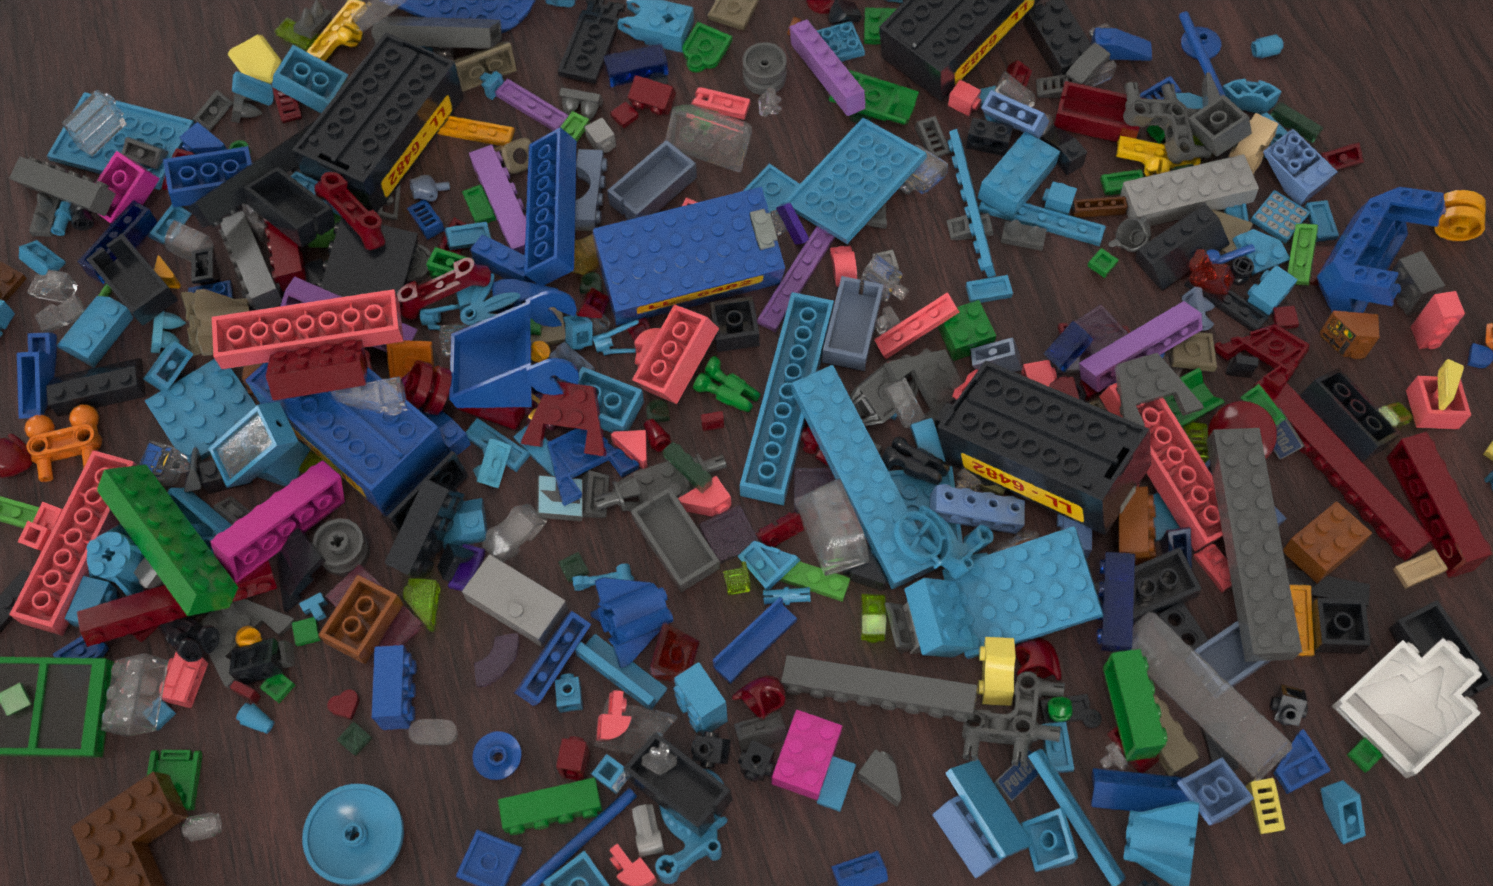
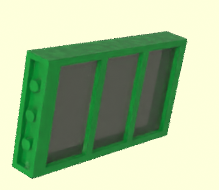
M0 657V692L18 683H22L33 704L11 716H7L0 703V756L103 758L115 662L106 658Z

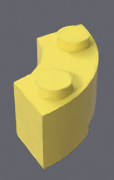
M985 637L984 646L979 647V661H983L982 680H978V694L982 695V704L1011 706L1014 694V638Z

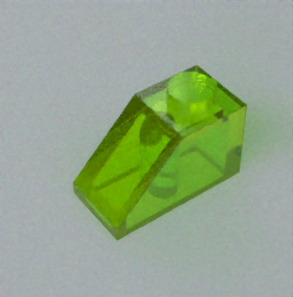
M409 578L408 586H405L403 590V599L429 631L434 632L441 587L437 580Z
M862 594L861 640L872 643L885 641V595Z

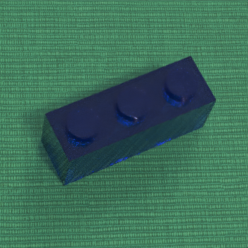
M662 44L604 56L610 87L633 83L635 75L646 79L655 72L669 75L668 63Z

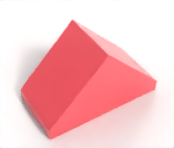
M646 430L615 431L611 434L613 445L625 452V455L631 460H636L640 468H648Z

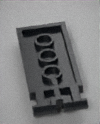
M586 0L587 9L586 11H581L559 66L558 76L597 84L618 29V16L620 12L625 11V4L608 1L607 5H604V0Z

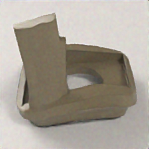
M521 138L504 146L494 148L495 152L501 151L508 172L515 174L528 169L529 144H531L528 138ZM517 148H522L527 154V159L523 164H518L513 159V153Z

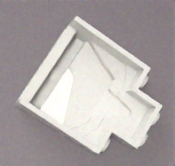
M1441 639L1422 658L1418 655L1419 651L1414 645L1409 642L1406 644L1402 640L1335 702L1332 707L1355 730L1371 742L1383 754V757L1405 778L1416 775L1480 714L1476 709L1478 707L1477 704L1469 697H1463L1461 694L1482 673L1478 671V665L1469 658L1465 659L1459 653V648L1450 640Z

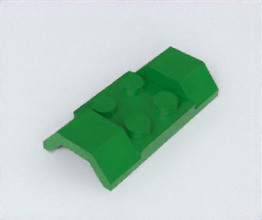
M848 70L864 89L865 109L858 113L883 121L888 119L900 124H908L914 111L919 91ZM830 95L829 101L837 103Z
M1200 368L1180 377V379L1202 403L1203 409L1182 416L1173 395L1164 397V400L1182 428L1225 403L1223 399L1214 397L1206 387Z

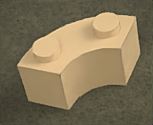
M1257 113L1250 120L1252 134L1241 140L1237 146H1234L1229 154V157L1244 154L1253 174L1262 163L1263 151L1269 147L1278 128V123Z

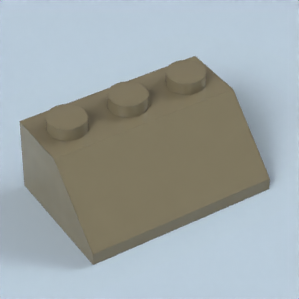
M507 41L498 43L492 48H485L454 60L462 92L481 85L483 81L480 80V77L484 72L492 75L497 71L502 76L517 71L510 42Z

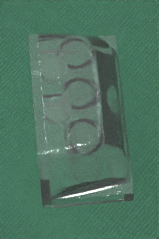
M692 104L675 106L672 109L665 141H669L686 155L740 173L743 169L752 135V127L747 122Z
M840 479L823 484L803 496L794 498V504L801 516L802 523L825 576L869 562L863 529Z

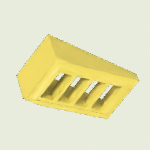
M1449 359L1438 370V403L1440 410H1445L1455 398L1464 370L1463 365Z
M1274 778L1253 781L1247 784L1246 789L1254 798L1250 803L1260 835L1284 831L1285 825ZM1266 788V793L1258 794L1259 789ZM1269 798L1270 803L1260 804V800ZM1272 809L1273 813L1263 814L1262 810ZM1275 819L1276 823L1265 825L1264 820Z

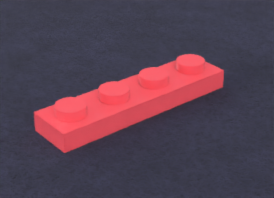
M947 292L874 340L883 357L887 359L960 311Z

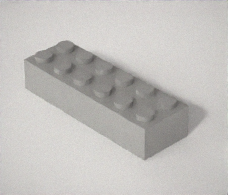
M1243 154L1123 182L1120 197H1126L1128 207L1126 213L1128 218L1136 217L1141 219L1142 216H1146V222L1153 226L1183 219L1204 204L1211 210H1222L1227 207H1234L1235 205L1252 203L1259 187Z

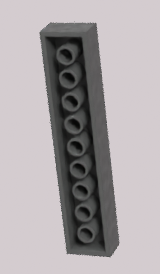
M1260 428L1213 430L1206 442L1245 662L1293 660L1302 652Z

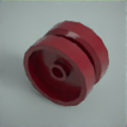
M417 360L409 372L403 397L415 408L419 409L422 407L425 413L438 415L445 405L449 394L452 378L451 370L439 365L433 368L431 363Z

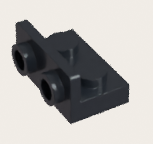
M270 638L232 650L229 675L235 680L248 685L255 681L282 674L283 667L277 663L278 641Z

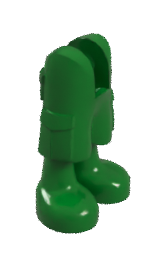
M713 356L707 363L705 374L700 373L696 378L693 389L697 392L713 393L716 395V400L728 406H734L740 411L750 412L753 405L740 395L742 394L756 402L761 394L748 385L743 378L741 379L733 373L728 376L720 369V359ZM711 380H715V381L721 383L722 385H721V386H718L717 384L713 383Z

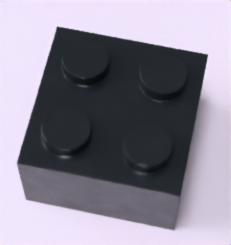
M752 296L710 302L711 321L719 328L714 337L717 352L760 346V334Z
M1317 598L1312 603L1314 652L1362 654L1371 645L1365 600Z

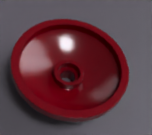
M1237 401L1225 405L1216 412L1210 421L1207 437L1210 436L1213 430L1260 428L1265 459L1271 455L1277 441V428L1274 419L1266 409L1252 402Z

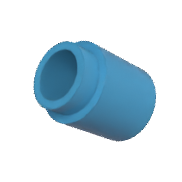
M1277 34L1258 38L1251 43L1252 54L1255 58L1259 57L1260 59L1280 54L1284 46L1283 40Z

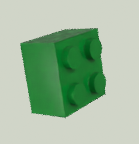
M979 300L957 307L960 311L958 314L937 326L953 361L971 356L972 348L995 342L996 334Z

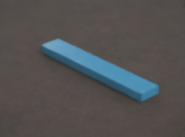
M981 201L979 207L981 213H989V215L1009 221L1017 219L1021 224L1038 226L1047 229V232L1100 246L1106 227L1105 225L1024 203L1013 219Z
M1043 749L1028 756L1060 807L1064 808L1066 816L1112 886L1120 884L1125 879L1124 873Z

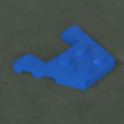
M576 428L547 443L563 506L582 498V492L572 478L606 461H610L619 475L624 477L638 470L639 463L634 459L631 460L624 455L625 452L621 449L611 446L604 437L603 443L604 448H606V456L585 454L587 430Z

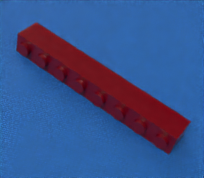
M269 559L236 583L238 589L232 602L277 589ZM165 585L77 611L80 633L87 647L187 616Z

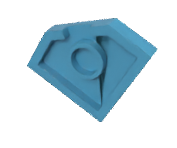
M1252 229L1232 239L1237 249L1249 244L1254 245L1255 252L1244 255L1254 263L1252 276L1290 260L1281 240Z

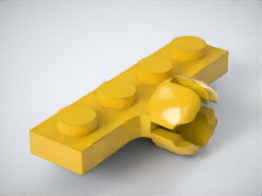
M348 0L306 52L325 62L338 45L358 46L356 42H361L363 32L356 23L368 9L366 3L359 0Z
M1120 136L1117 145L1116 157L1144 163V174L1146 177L1152 176L1153 173L1157 175L1170 172L1172 168L1182 169L1200 165L1201 158L1183 161L1181 164L1172 163L1168 159L1166 148L1163 144Z

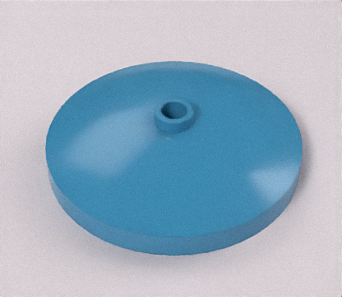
M366 784L344 785L324 795L311 809L303 829L302 842L304 853L310 866L324 879L345 886L361 885L376 879L393 864L402 847L404 823L397 805L382 790ZM359 833V837L353 841L354 835Z

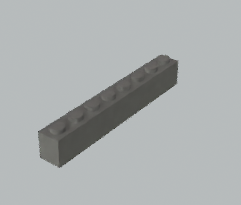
M789 655L786 657L781 681L784 690L794 695H800L802 692L818 699H823L826 696L844 703L848 700L857 701V704L862 706H871V704L881 705V708L886 710L900 708L905 709V712L911 714L925 712L935 718L950 716L960 722L974 720L978 694L977 685Z

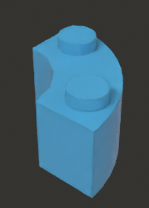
M1240 79L1223 86L1226 97L1242 111L1246 110L1259 115H1263L1275 107L1282 92L1275 86L1260 80L1257 83Z

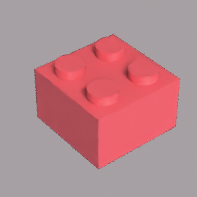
M1417 376L1406 390L1416 428L1459 429L1471 416L1461 379L1455 398L1445 410L1439 409L1437 376Z

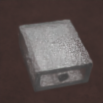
M96 90L62 122L77 147L90 156L95 155L127 124L122 117L124 115L123 112L115 105L116 100L110 94H103L99 90Z

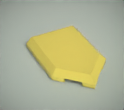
M256 35L230 49L228 52V56L241 73L268 84H272L273 75L282 62L262 35Z

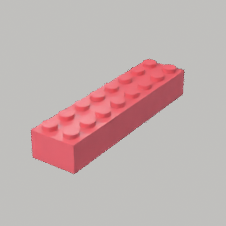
M394 289L212 317L213 355L221 369L269 362L270 355L278 351L291 352L303 347L310 349L328 343L332 345L341 344L347 340H362L363 347L403 342L400 302Z
M1117 383L1110 385L1099 397L1108 412L1122 417L1119 408L1121 406L1120 394H1118ZM1164 398L1137 405L1136 407L1145 424L1144 427L1150 429L1151 466L1146 473L1179 527L1191 528V546L1196 552L1223 537L1213 476Z
M92 451L9 614L19 623L57 635H64L69 625V622L64 618L83 576L90 577L87 565V544L89 541L95 540L96 537L116 527L119 523L97 492L104 469L137 466L134 461Z

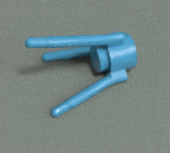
M458 304L437 308H422L420 311L421 324L428 325V330H440L449 333L459 331L458 329L436 325L441 321L440 312L459 309Z
M639 320L628 322L606 333L592 336L597 353L603 351L604 356L609 354L636 353V349H610L609 347L613 346L612 335L638 324Z

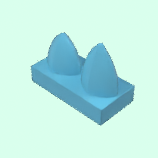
M164 311L154 317L151 353H160L161 348H166L168 344L174 341L179 343L180 340L174 334L163 329L178 328L186 324V322L179 316Z
M489 439L488 444L482 449L484 454L482 464L473 469L477 478L476 482L499 488L512 445Z

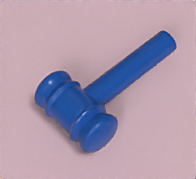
M1249 244L1223 255H1220L1214 249L1206 251L1204 254L1206 274L1209 276L1218 275L1221 271L1220 264L1255 252L1254 245Z

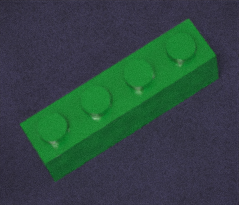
M595 778L498 799L502 828L506 833H510V835L522 834L525 832L524 829L533 827L535 830L545 829L549 827L550 823L559 822V824L571 823L573 818L581 816L584 819L596 817L597 813L603 812L598 784Z

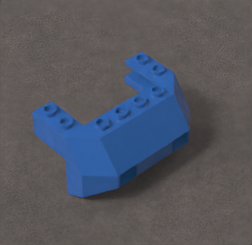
M1398 187L1370 198L1353 215L1317 276L1319 287L1331 312L1334 310L1363 313L1369 302L1393 306V300L1397 293L1401 292V286L1394 283L1398 277V272L1388 271V268L1408 235L1406 222L1437 227L1441 215L1446 212L1443 193Z

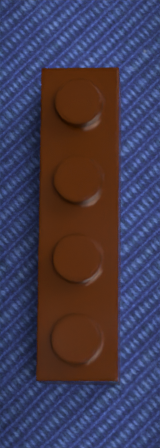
M1122 196L1073 200L1071 208L1073 217L1081 218L1124 215L1128 207L1126 197Z

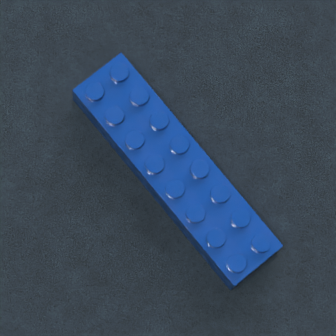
M561 127L529 144L524 275L541 287L574 271L576 140Z

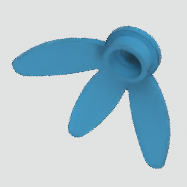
M491 273L490 283L486 287H475L471 297V305L466 306L461 311V321L465 325L471 326L497 314H491V312L513 304L519 300L521 295L512 292L503 293L485 301L494 282V274Z

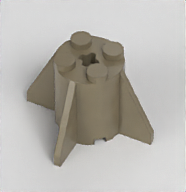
M206 289L196 290L195 293L181 292V298L186 309V321L189 320L190 328H187L189 336L187 349L193 353L192 356L199 354L203 356L213 355L212 317L249 311L247 298L233 299Z

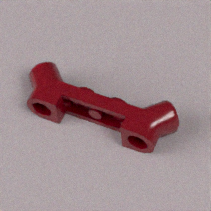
M335 172L324 173L321 181L315 185L314 192L316 196L322 200H327L360 235L365 249L374 250L383 246L386 241L381 231L382 219L374 210L368 211L347 189V181L341 175Z
M464 258L453 263L454 270L422 285H418L413 281L403 286L397 294L398 300L401 302V315L407 319H416L423 307L471 285L486 287L491 280L490 269L485 265H477L471 258Z

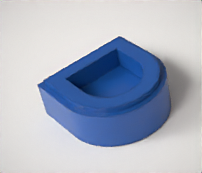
M1473 343L1470 346L1467 365L1477 368L1488 367L1493 361V352L1486 346Z

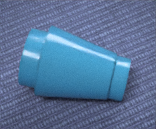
M245 703L236 716L241 725L264 732L265 734L269 733L275 723L254 703Z

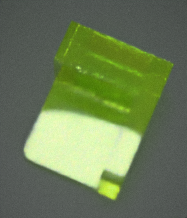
M746 561L741 562L742 568L723 571L728 595L750 592V579Z

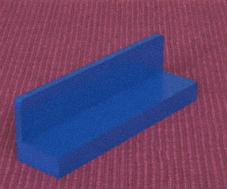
M781 597L713 659L714 669L729 684L797 622V618L783 605Z
M1095 768L1092 770L1091 777L1094 788L1091 801L1092 807L1144 812L1190 801L1177 784L1184 777Z

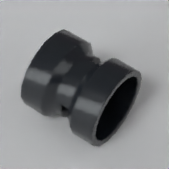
M71 204L69 211L72 216V227L82 231L91 229L94 225L93 217L91 216L92 212Z
M1245 256L1237 257L1228 271L1227 277L1229 281L1234 285L1245 284L1254 270L1253 261Z

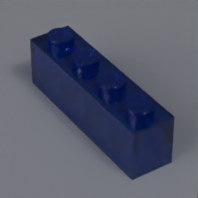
M133 200L77 262L87 275L104 284L105 281L88 262L87 258L103 247L113 261L117 260L107 247V244L123 234L136 248L158 223L150 209Z
M1106 552L1104 560L1100 559L1099 574H1104V580L1099 582L1098 596L1103 597L1101 608L1104 616L1098 618V620H1102V629L1097 628V643H1101V651L1122 652L1132 649L1135 554Z

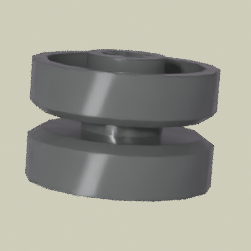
M764 42L752 45L745 51L743 56V81L748 90L759 95H772L784 87L787 77V60L782 48L775 44Z
M338 518L330 520L320 526L314 535L313 544L326 560L322 565L334 576L346 577L354 575L362 570L369 560V542L358 525L349 519Z

